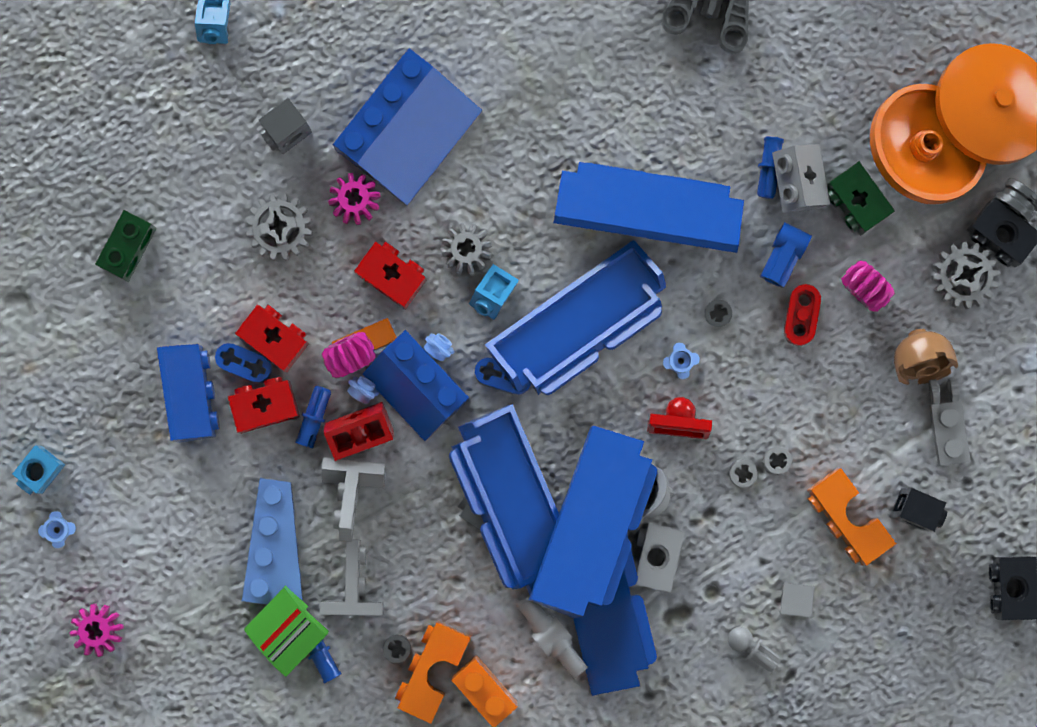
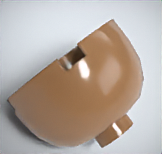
M926 329L911 331L908 337L898 345L894 354V365L898 380L907 385H910L908 379L919 378L918 384L929 383V380L942 379L951 374L950 367L954 366L956 369L958 367V361L951 342L945 336L936 332L926 331Z

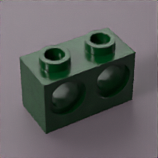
M123 210L95 265L129 282L157 228L151 223Z

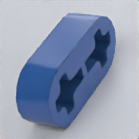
M231 343L223 344L217 349L215 354L216 363L220 368L249 381L263 383L272 375V364L267 358ZM231 349H234V355L243 359L241 365L230 362L226 366V360L222 358L223 352L229 353ZM260 360L263 361L262 367L266 369L265 374L259 373L256 378L253 377L254 371L245 366L247 362L258 364Z
M483 358L475 367L476 379L485 386L516 395L524 394L531 386L529 384L523 390L517 392L511 382L504 379L505 374L493 358ZM488 363H492L493 370L502 373L501 378L491 376L489 380L483 379L484 374L480 372V368L487 367Z

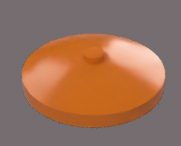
M994 43L971 47L953 59L939 79L935 96L939 123L951 143L968 157L992 165L1015 163L1037 150V63L1030 56L1014 47Z
M914 84L893 93L876 111L870 128L871 153L881 175L891 187L903 196L924 204L948 203L960 198L978 183L984 173L986 163L968 157L958 150L947 138L939 123L936 112L935 96L937 85Z

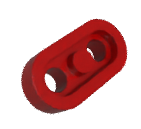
M802 284L797 286L789 297L784 324V336L789 343L795 346L806 345L814 338L816 333L821 295L812 285ZM801 295H806L809 298L808 306H802L799 303ZM796 325L804 328L802 336L795 335L794 327Z

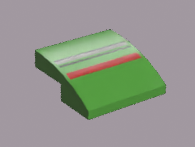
M286 585L244 628L260 652L285 677L329 632L306 611L308 605Z

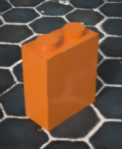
M477 655L452 677L451 681L492 727H496L518 707L517 700Z

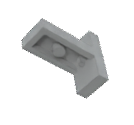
M323 458L322 483L339 484L337 500L342 501L341 511L335 510L334 529H339V541L352 542L359 486L384 489L385 464L341 459L335 461L331 458Z
M352 539V542H346L345 601H321L320 614L384 615V602L359 601L360 596H365L366 578L360 577V565H366V546H361V540Z

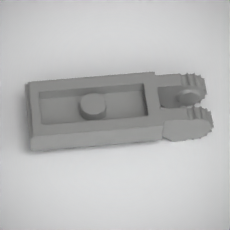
M950 377L947 381L950 402L941 404L939 384L936 379L929 380L928 387L931 401L929 410L938 466L971 462L962 401H959L960 394L956 377Z

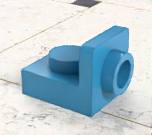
M198 0L195 17L198 42L208 44L228 43L227 24L231 5L230 0Z
M493 264L475 289L469 302L470 306L479 314L495 320L519 280Z

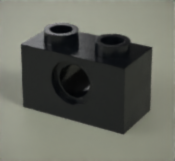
M995 197L985 205L967 228V231L972 234L970 238L973 242L978 243L982 248L989 247L996 253L994 257L1007 267L1012 265L1015 268L1021 265L1037 245V230ZM998 228H1004L1008 231L1009 241L1007 243H1003L997 238L996 231Z
M902 488L889 517L921 531L935 532L936 527L941 528L945 522L948 511L944 510L947 502L914 488Z
M993 557V564H989V580L991 583L994 582V595L990 596L991 613L995 614L997 620L1037 619V557ZM1014 579L1018 582L1020 588L1018 594L1011 597L1007 593L1006 586L1009 581Z

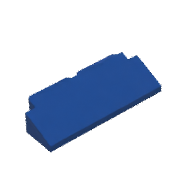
M579 162L577 173L562 170L553 223L737 253L744 200L729 198L730 186Z
M632 240L486 343V349L517 392L531 384L538 395L540 393L550 395L596 363L599 359V351L604 348L608 350L617 348L662 315L661 300L656 294L666 288L663 272L637 242Z
M510 404L458 426L464 441L451 446L453 450L449 454V459L471 511L475 515H481L484 524H482L480 532L502 584L506 588H512V590L526 586L530 595L559 512L513 404Z
M590 427L531 591L530 601L571 618L583 617L587 604L599 607L613 602L632 547L630 540L625 537L628 530L632 531L639 527L657 476V468L651 464L652 459L640 456L645 441L600 427Z
M632 551L629 553L613 602L599 607L587 604L584 616L573 618L583 661L588 666L586 674L592 696L640 687L637 671L649 669L648 665L653 664L657 659L644 600L641 596H631L629 587L635 585L638 581Z

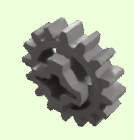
M270 194V202L268 203L263 199H259L261 208L258 210L251 207L250 209L255 215L254 219H246V223L252 226V229L246 231V235L248 237H255L250 245L253 248L261 246L259 254L263 257L268 252H271L270 256L273 261H276L278 254H282L285 261L289 260V252L299 256L300 252L297 247L299 245L308 247L309 244L304 240V237L313 235V232L306 228L307 225L313 223L312 219L303 217L308 212L307 208L304 206L298 209L299 200L294 198L289 203L286 194L282 195L281 200H277L274 194ZM281 208L291 210L297 217L288 218L283 214ZM269 211L270 215L266 222L260 224L262 217ZM277 216L284 225H287V227L282 228V240L278 233L272 230L277 225ZM299 231L296 239L289 244V238L293 232ZM262 238H273L276 241L277 247L266 244Z
M967 242L960 243L959 250L953 244L948 247L949 254L941 252L938 255L943 262H936L932 266L939 271L938 274L931 276V280L939 281L940 284L934 291L939 292L943 290L945 294L942 297V301L945 302L950 298L953 299L952 307L954 308L963 302L964 308L970 309L972 301L978 307L983 304L982 296L986 299L992 298L993 294L989 289H995L999 286L996 281H993V277L1000 275V271L992 269V266L998 261L997 259H987L990 252L988 249L980 253L978 251V243L973 244L968 249ZM966 256L973 257L980 263L976 264L968 261ZM951 262L952 272L950 277L946 279V270ZM973 270H976V272L973 273L971 277L968 278V280L961 279L959 281H955L956 278L960 277V274H962L963 271L971 272ZM985 272V281L981 288L979 281L982 273ZM955 287L963 290L965 295L956 293L952 288Z

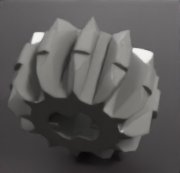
M460 223V234L457 235L450 228L448 234L453 240L442 239L441 244L451 249L441 251V257L453 256L447 261L446 266L451 268L458 263L456 268L457 274L461 275L464 266H468L469 275H474V264L481 270L485 269V265L480 258L491 260L492 255L482 250L491 248L492 242H481L487 236V232L483 230L478 235H475L477 230L476 224H472L469 232H465L464 223ZM466 242L472 243L471 248H475L474 253L468 252L467 256H462L461 249L458 250V247L465 246Z

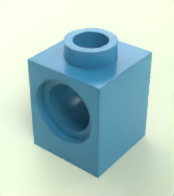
M35 445L12 475L19 479L16 484L26 493L31 495L34 491L36 494H43L64 468L65 464L43 446ZM39 463L44 469V474L41 479L35 481L31 477L30 471L33 465Z

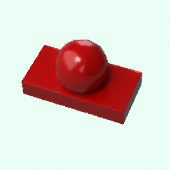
M684 397L671 400L667 404L666 415L650 414L647 432L652 434L708 439L712 431V420L695 418L696 408L694 404Z

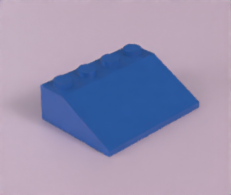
M409 48L336 139L333 146L339 154L408 206L477 119L482 109L437 69Z

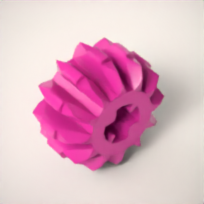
M348 173L349 182L346 184L341 177L337 178L341 189L330 188V193L338 197L328 200L330 206H338L333 211L335 217H339L345 212L343 223L348 224L351 217L354 216L356 225H361L360 215L364 214L366 219L370 221L373 217L368 209L379 210V205L372 202V200L381 198L380 192H371L376 186L374 181L364 185L366 182L365 174H361L358 181L355 182L353 173ZM353 192H358L362 200L360 204L355 202L356 206H351L347 198L349 194L354 196Z
M858 261L855 265H852L841 278L845 288L870 311L878 312L890 302V299L895 294L894 289L887 282L886 278L866 261Z
M358 332L329 345L322 352V357L327 371L331 373L332 377L339 378L369 365L370 362L374 361L376 354L371 340L368 339L364 332Z
M91 604L89 608L90 613L84 608L78 611L83 620L79 618L71 620V623L79 628L78 630L70 631L69 634L72 637L78 635L80 637L74 643L75 648L86 644L84 655H90L94 649L96 656L101 657L103 656L104 648L108 652L115 650L110 640L114 642L122 641V637L115 634V631L124 629V625H114L113 623L120 616L118 612L111 614L109 617L107 616L110 606L104 605L99 612L97 604ZM100 623L99 629L103 631V635H98L95 638L93 637L94 631L90 628Z

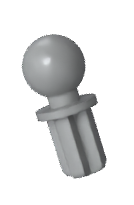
M736 627L730 631L728 635L730 647L738 652H748L747 660L751 658L768 672H773L779 665L781 658L764 646L762 639L755 643L751 632L747 628Z

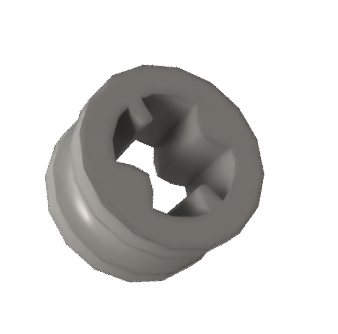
M783 447L770 448L763 456L764 468L771 474H783L791 467V454ZM772 453L774 455H784L785 460H782V462H785L783 468L779 466L771 467L769 462L773 460H770L769 457Z
M741 459L735 461L729 469L731 481L739 487H749L757 479L758 472L756 466L748 460ZM741 465H748L747 469L752 473L749 480L745 478L746 482H739V476L735 474L736 468L739 467L741 469Z

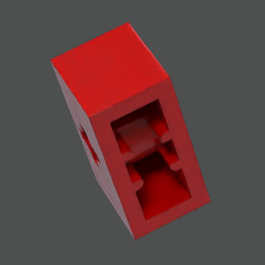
M375 241L354 270V273L406 310L427 281L426 277L422 275L425 270L412 260H409L408 263L402 261L397 257L400 252L387 242H384L381 246ZM395 266L398 267L399 278L392 277L390 280H387L386 268L388 267L392 270Z
M257 304L235 334L287 373L309 345L304 340L307 334L293 323L288 328L280 322L279 319L283 315L270 305L263 309ZM280 329L278 335L282 339L279 343L272 341L269 344L270 337L267 333L270 330L276 332Z
M275 377L265 380L264 387L253 389L252 385H247L234 389L235 395L228 396L237 433L242 434L299 418L300 414L291 382L289 380L283 381L282 377ZM261 396L271 400V404L266 406V412L256 408L255 405L260 403Z
M383 402L326 422L324 436L334 460L337 461L393 440L394 429Z

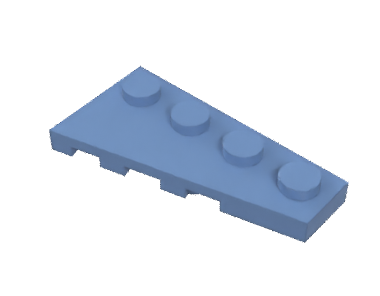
M260 478L242 601L267 605L285 585L303 601L292 482Z

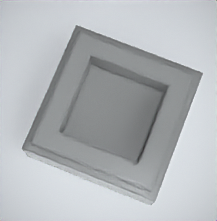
M783 583L780 614L812 617L815 586Z

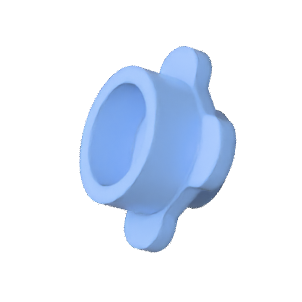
M431 333L425 338L427 343L424 345V349L435 359L444 361L446 357L454 354L455 351L451 347L452 343L445 336L439 333L436 335Z
M676 343L670 356L663 359V366L676 372L679 379H686L690 375L689 371L693 365L699 363L700 358L697 353H692L686 349L683 343ZM679 358L684 359L683 364H680L678 362Z
M353 377L352 380L348 381L350 387L347 392L361 403L368 404L371 399L379 395V392L374 389L375 384L365 377Z
M54 511L49 515V519L44 525L39 527L38 533L41 537H45L48 541L52 542L54 548H62L67 537L75 533L76 526L73 522H67L62 518L61 512ZM55 527L60 528L58 533L54 531Z

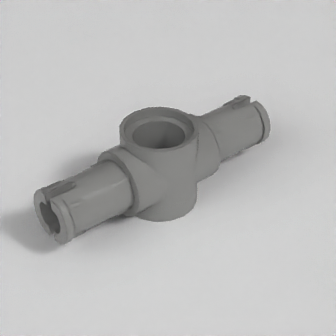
M528 595L516 606L532 625V637L548 657L552 656L554 659L557 657L575 679L588 666L571 646L573 644L571 641L573 637L556 616L547 615L539 604L529 600L530 595Z

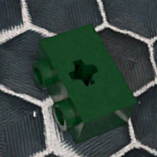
M860 161L827 184L830 203L835 208L838 206L846 215L843 219L848 228L853 233L857 231L860 236L895 212ZM854 196L863 197V201L860 204L854 206L851 202Z

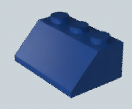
M406 330L389 344L362 373L365 378L375 384V389L424 441L431 437L470 400L463 390Z
M199 344L157 347L170 441L182 443L216 437L215 430L220 429L217 411L212 412L211 399H215L213 382L207 380L206 369L211 368L208 350L203 351V347Z

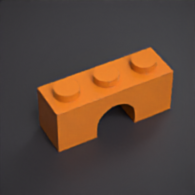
M842 468L835 469L807 490L811 495L808 498L809 503L818 514L823 511L829 520L826 526L836 539L840 536L848 546L844 550L855 564L860 562L861 565L867 566L897 544L878 518H873L860 527L853 525L848 520L846 506L859 492Z
M439 621L436 622L435 627L428 625L421 642L426 644L422 655L415 653L408 668L409 671L413 672L408 684L402 682L395 699L400 701L397 708L431 724L445 693L430 684L428 679L429 668L434 663L440 661L449 662L458 667L471 636Z

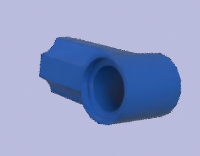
M784 222L772 245L774 247L760 277L775 286L784 288L797 260L802 258L808 247L812 235Z

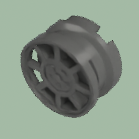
M1009 178L1005 182L1006 188L1002 192H998L995 198L1029 223L1033 218L1032 213L1037 211V194L1024 184Z

